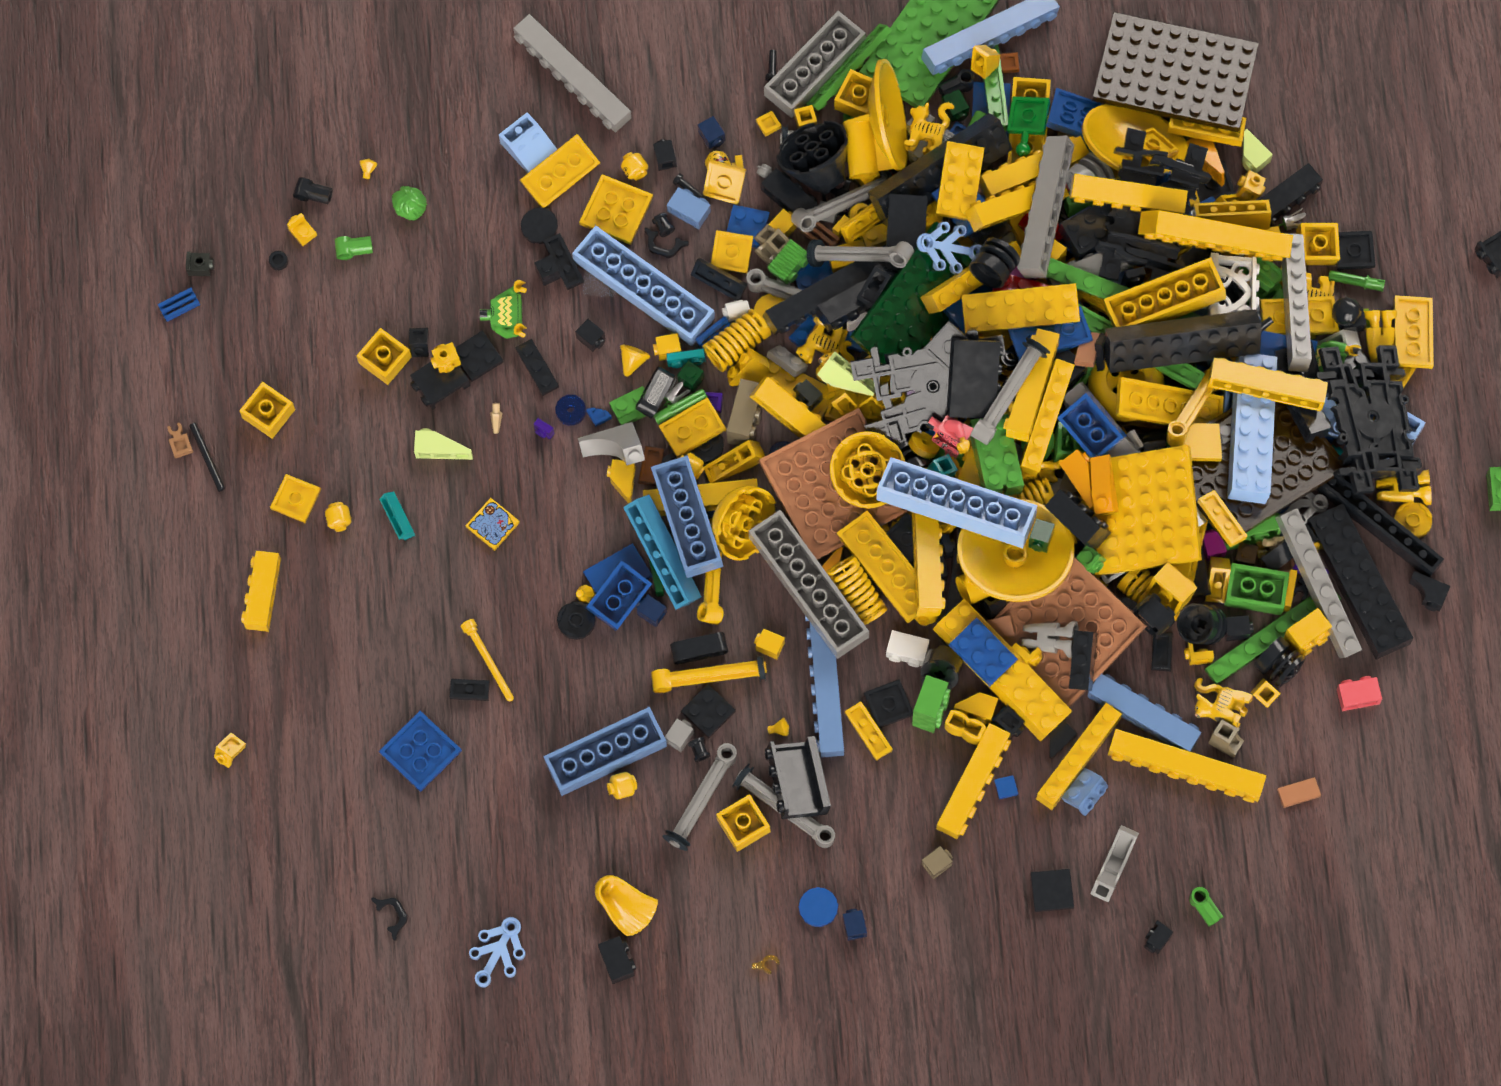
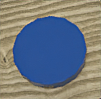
M816 887L809 889L800 899V915L807 924L814 927H823L830 924L837 916V899L831 891L825 888Z

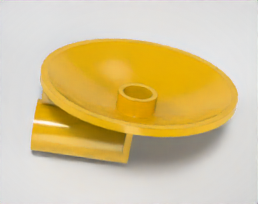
M880 59L876 63L868 95L869 114L843 122V127L848 135L847 162L850 179L875 177L879 175V171L891 169L901 171L907 165L908 150L904 147L905 140H908L905 110L895 72L887 59Z
M1104 104L1089 111L1082 124V135L1085 143L1095 156L1111 167L1115 179H1120L1118 172L1122 160H1131L1132 158L1113 153L1116 147L1123 148L1127 128L1141 131L1152 127L1155 128L1179 149L1177 155L1170 157L1173 160H1184L1188 149V144L1182 135L1167 133L1169 122L1159 115ZM1142 157L1141 167L1148 166L1149 161ZM1164 168V173L1171 171Z
M1021 498L1017 499L1037 505V519L1055 524L1054 534L1047 553L1038 552L1028 547L1031 531L1024 548H1020L961 529L958 537L957 555L964 574L956 577L955 580L962 599L965 598L971 605L989 596L1005 601L1023 602L1038 599L1051 593L1063 583L1073 564L1074 542L1070 530L1045 505Z

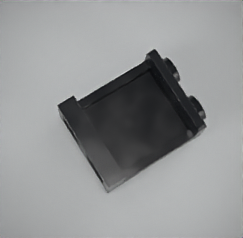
M1499 231L1487 240L1479 241L1475 247L1477 257L1480 260L1483 259L1487 270L1494 274L1496 278L1501 276V231Z
M429 362L410 375L412 380L410 385L415 392L419 391L422 397L420 398L426 407L430 406L432 410L436 408L435 404L461 387L464 390L470 387L469 379L459 366L455 367L451 372L440 373L438 368L434 369L432 363Z

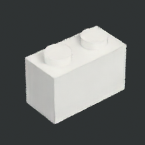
M892 630L886 657L893 662H908V665L912 667L922 666L930 640Z

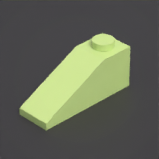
M836 352L831 355L817 374L821 377L822 381L833 387L870 396L875 394L873 380L868 378L854 381L851 364Z
M423 428L420 431H415L414 453L416 458L473 460L471 449L431 429Z

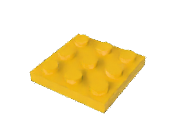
M602 174L579 221V225L591 230L596 225L614 239L631 245L653 199V194Z

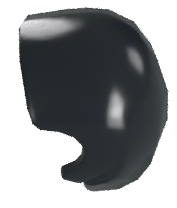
M1349 297L1340 298L1332 306V318L1337 324L1342 326L1353 325L1362 316V307L1355 299Z

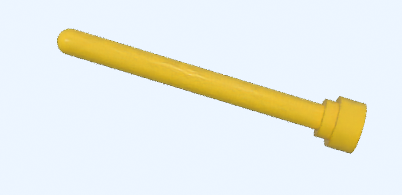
M474 619L465 621L461 624V629L468 636H471L506 700L509 702L513 701L514 696L477 633L478 625Z

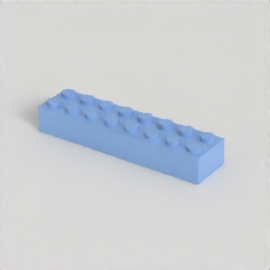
M596 225L572 253L576 264L672 333H678V337L690 346L694 345L695 339L715 319V312L712 308Z
M1248 354L1246 356H1238L1235 361L1277 371V357ZM1233 392L1227 499L1266 504L1270 496L1275 401L1262 397H1253V395Z
M892 457L877 487L878 501L1020 548H1024L1037 513V505Z

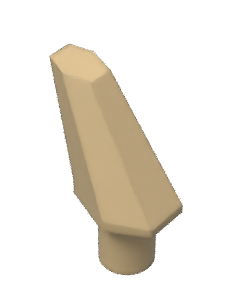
M492 403V412H490L494 434L499 433L503 414L500 412V403Z
M1284 536L1270 539L1264 538L1262 544L1272 549L1284 540Z

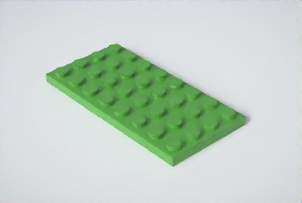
M910 0L890 27L892 31L888 34V38L876 47V51L868 58L859 73L873 78L877 61L887 59L895 72L902 100L915 108L925 106L938 89V84L943 82L953 66L941 74L932 75L921 59L923 49L987 19L999 0Z

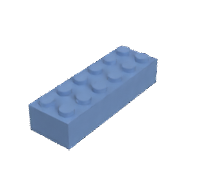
M688 455L652 466V473L686 577L690 578L724 567Z
M650 707L543 757L560 795L563 796L667 747V742Z

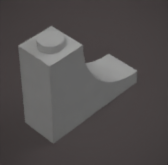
M632 422L578 438L583 458L593 455H611L622 459L626 465L645 460L640 440Z

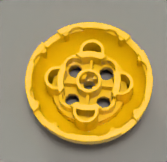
M1105 362V369L1103 371H1097L1096 364L1094 365L1088 378V388L1115 421L1130 422L1136 419L1115 416L1117 394L1113 390L1117 388L1118 378L1125 377L1164 385L1163 373L1153 367L1138 369V373L1135 375L1130 373L1133 370L1117 372L1119 375L1114 377L1109 372Z
M859 432L847 437L836 447L830 460V479L835 491L843 500L856 507L869 509L887 504L877 500V487L879 484L874 483L873 478L875 476L882 478L891 457L905 462L901 450L884 435L876 432ZM872 457L878 460L876 465L870 462ZM852 460L859 462L857 468H854L851 464ZM867 469L869 471V475H866V473H864L863 470ZM855 479H861L862 485L857 486L854 482Z
M743 486L731 491L720 501L713 514L711 528L718 550L723 555L732 560L740 561L749 559L748 556L755 552L759 553L749 538V530L776 513V501L768 491L756 486Z

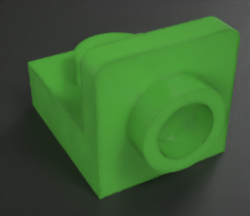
M1085 546L1076 557L1085 569L1092 574L1099 572L1106 561L1098 551L1088 546Z

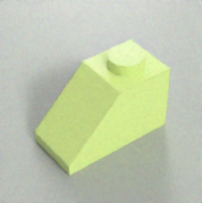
M1246 129L1242 141V165L1246 171L1251 170L1258 173L1271 162L1273 154Z

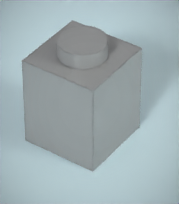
M676 719L665 735L667 744L682 752L694 734L692 724L684 719L682 721Z

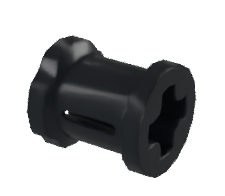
M665 212L656 215L652 219V223L656 224L660 231V237H666L675 230V227L668 221V216Z
M704 737L696 738L688 743V746L692 748L695 762H700L710 757V752H707L704 744Z

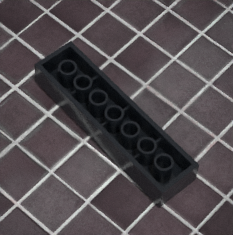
M990 113L947 140L983 147L984 154L981 170L1013 150L1000 119ZM947 141L867 192L881 223L887 226L889 194L928 196L927 206L935 201L932 193L940 187Z
M1256 309L1106 328L1105 362L1109 372L1115 373L1214 360V358L1260 354L1262 322Z
M1344 504L1309 518L1307 524L1318 538L1316 542L1320 543L1319 552L1375 659L1377 660L1410 645L1413 636Z

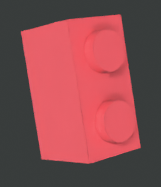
M1364 676L1360 680L1353 682L1351 679L1340 682L1341 684L1336 689L1342 711L1378 705L1382 701L1377 677Z

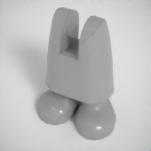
M1071 621L1065 627H1060L1059 623L1023 625L1024 632L1037 633V640L1022 639L1021 645L1032 649L1038 647L1041 651L1057 653L1058 649L1064 651L1068 658H1072L1073 640H1060V636L1073 639L1074 630H1079L1078 622Z

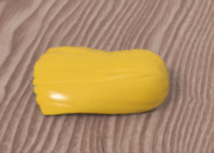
M606 875L600 878L595 885L597 900L623 934L633 936L648 926L656 912L658 899L640 892L621 878L613 875Z

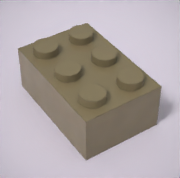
M740 379L727 428L728 444L739 446L747 440H756V425L759 426L762 407L749 396L759 384L758 382Z

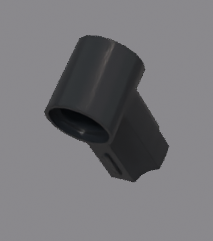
M962 69L958 75L938 84L939 94L943 98V96L958 89L960 92H969L973 88L974 73L969 69Z
M299 177L293 197L300 201L312 200L329 204L333 189L315 184L310 179Z

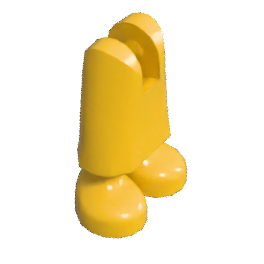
M1396 310L1364 311L1365 319L1370 322V328H1365L1371 363H1378L1376 347L1379 345H1394L1395 328L1391 327L1392 320L1397 317ZM1380 316L1383 327H1379Z
M1423 470L1418 475V483L1422 487L1417 492H1399L1396 475L1377 480L1376 488L1390 489V491L1378 492L1377 500L1414 503V497L1422 499L1426 506L1431 505L1429 470Z

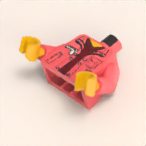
M948 415L945 416L942 422L931 417L926 426L936 432L932 441L944 449L945 455H950L958 469L959 462L954 457L957 458L959 453L963 454L969 451L970 443L968 439L974 428Z

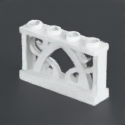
M1211 252L1210 257L1220 278L1225 280L1228 277V280L1223 283L1224 287H1228L1231 281H1234L1242 289L1244 295L1234 304L1226 296L1224 301L1227 303V307L1226 304L1220 305L1219 302L1209 305L1207 315L1258 308L1259 297H1256V292L1259 291L1260 282L1256 280V275H1259L1260 264H1257V257L1225 256ZM1220 265L1232 266V268H1231V270H1230V269H1228V268H1226V267H1223V266H1220ZM1239 266L1246 267L1249 270V274L1243 275L1242 271L1244 269H1241L1238 274L1234 271Z

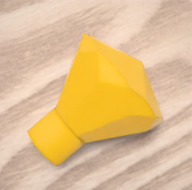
M371 159L360 160L363 179H370V175L377 166V162Z
M588 585L580 586L576 592L577 599L585 604L590 602L594 597L592 587Z
M782 718L775 725L768 726V733L788 736L789 725L786 719Z

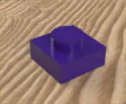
M705 392L716 412L721 413L723 394Z
M539 418L534 422L535 433L542 438L547 437L551 440L555 434L554 428Z

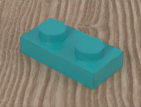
M704 349L666 354L668 367L681 368L688 361L696 366L705 362Z

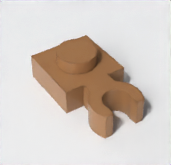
M177 423V431H172L171 427L168 426L169 434L174 437L169 439L175 459L193 453L187 433L182 435L183 428L180 423Z

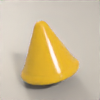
M625 344L620 345L623 374L626 377L630 376L647 359H650V355L643 350Z

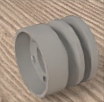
M1089 152L1078 164L1069 169L1066 184L1071 189L1072 175L1074 174L1113 180L1115 176L1110 166L1102 162L1093 152Z

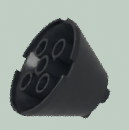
M824 121V124L817 125L813 122L804 125L792 132L779 146L780 152L776 155L777 162L783 171L812 190L821 192V194H828L831 189L846 180L847 132L841 124L834 121Z

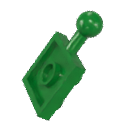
M1012 97L1007 131L1010 134H1022L1021 142L1016 146L1018 156L1026 157L1029 155L1031 150L1028 145L1029 134L1045 135L1050 107L1049 98Z

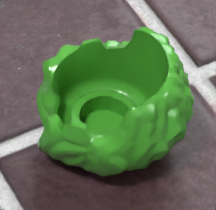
M402 186L400 191H396L392 195L393 208L398 216L400 215L414 221L420 218L426 211V198L422 191L417 188Z

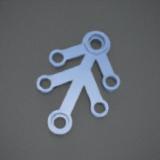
M940 222L937 225V229L931 234L924 233L918 237L917 247L920 251L929 254L933 260V268L936 271L946 268V262L940 259L935 250L939 249L950 264V272L952 274H959L962 272L963 267L961 263L957 262L951 252L968 255L973 259L975 257L973 251L975 250L976 254L979 253L982 245L977 244L965 247L952 244L959 237L966 234L967 230L964 225L955 226L953 232L942 242L935 241L941 234L947 233L950 230L948 222Z
M506 918L500 927L479 932V940L483 943L488 942L491 937L501 934L502 936L498 942L479 948L473 947L469 951V955L473 960H478L481 955L493 952L484 970L477 972L475 975V981L478 986L487 987L491 983L490 974L500 956L505 966V975L510 978L515 976L516 968L512 965L506 946L510 938L514 947L513 955L515 959L522 960L525 957V950L521 947L518 938L521 924L516 918ZM509 925H514V930L509 931L507 929ZM487 933L488 937L487 939H482L481 935ZM475 950L479 952L476 957L472 956V952ZM519 950L523 952V955L520 957L516 956V952ZM508 968L514 969L512 974H508L506 971ZM483 976L487 978L485 983L480 982V978Z

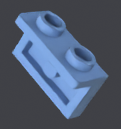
M1084 768L1061 798L1064 802L1079 809L1081 814L1086 816L1093 809L1099 798L1106 792L1108 785L1102 776Z

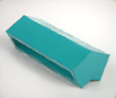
M395 492L384 493L379 500L398 539H404L405 541L415 536Z

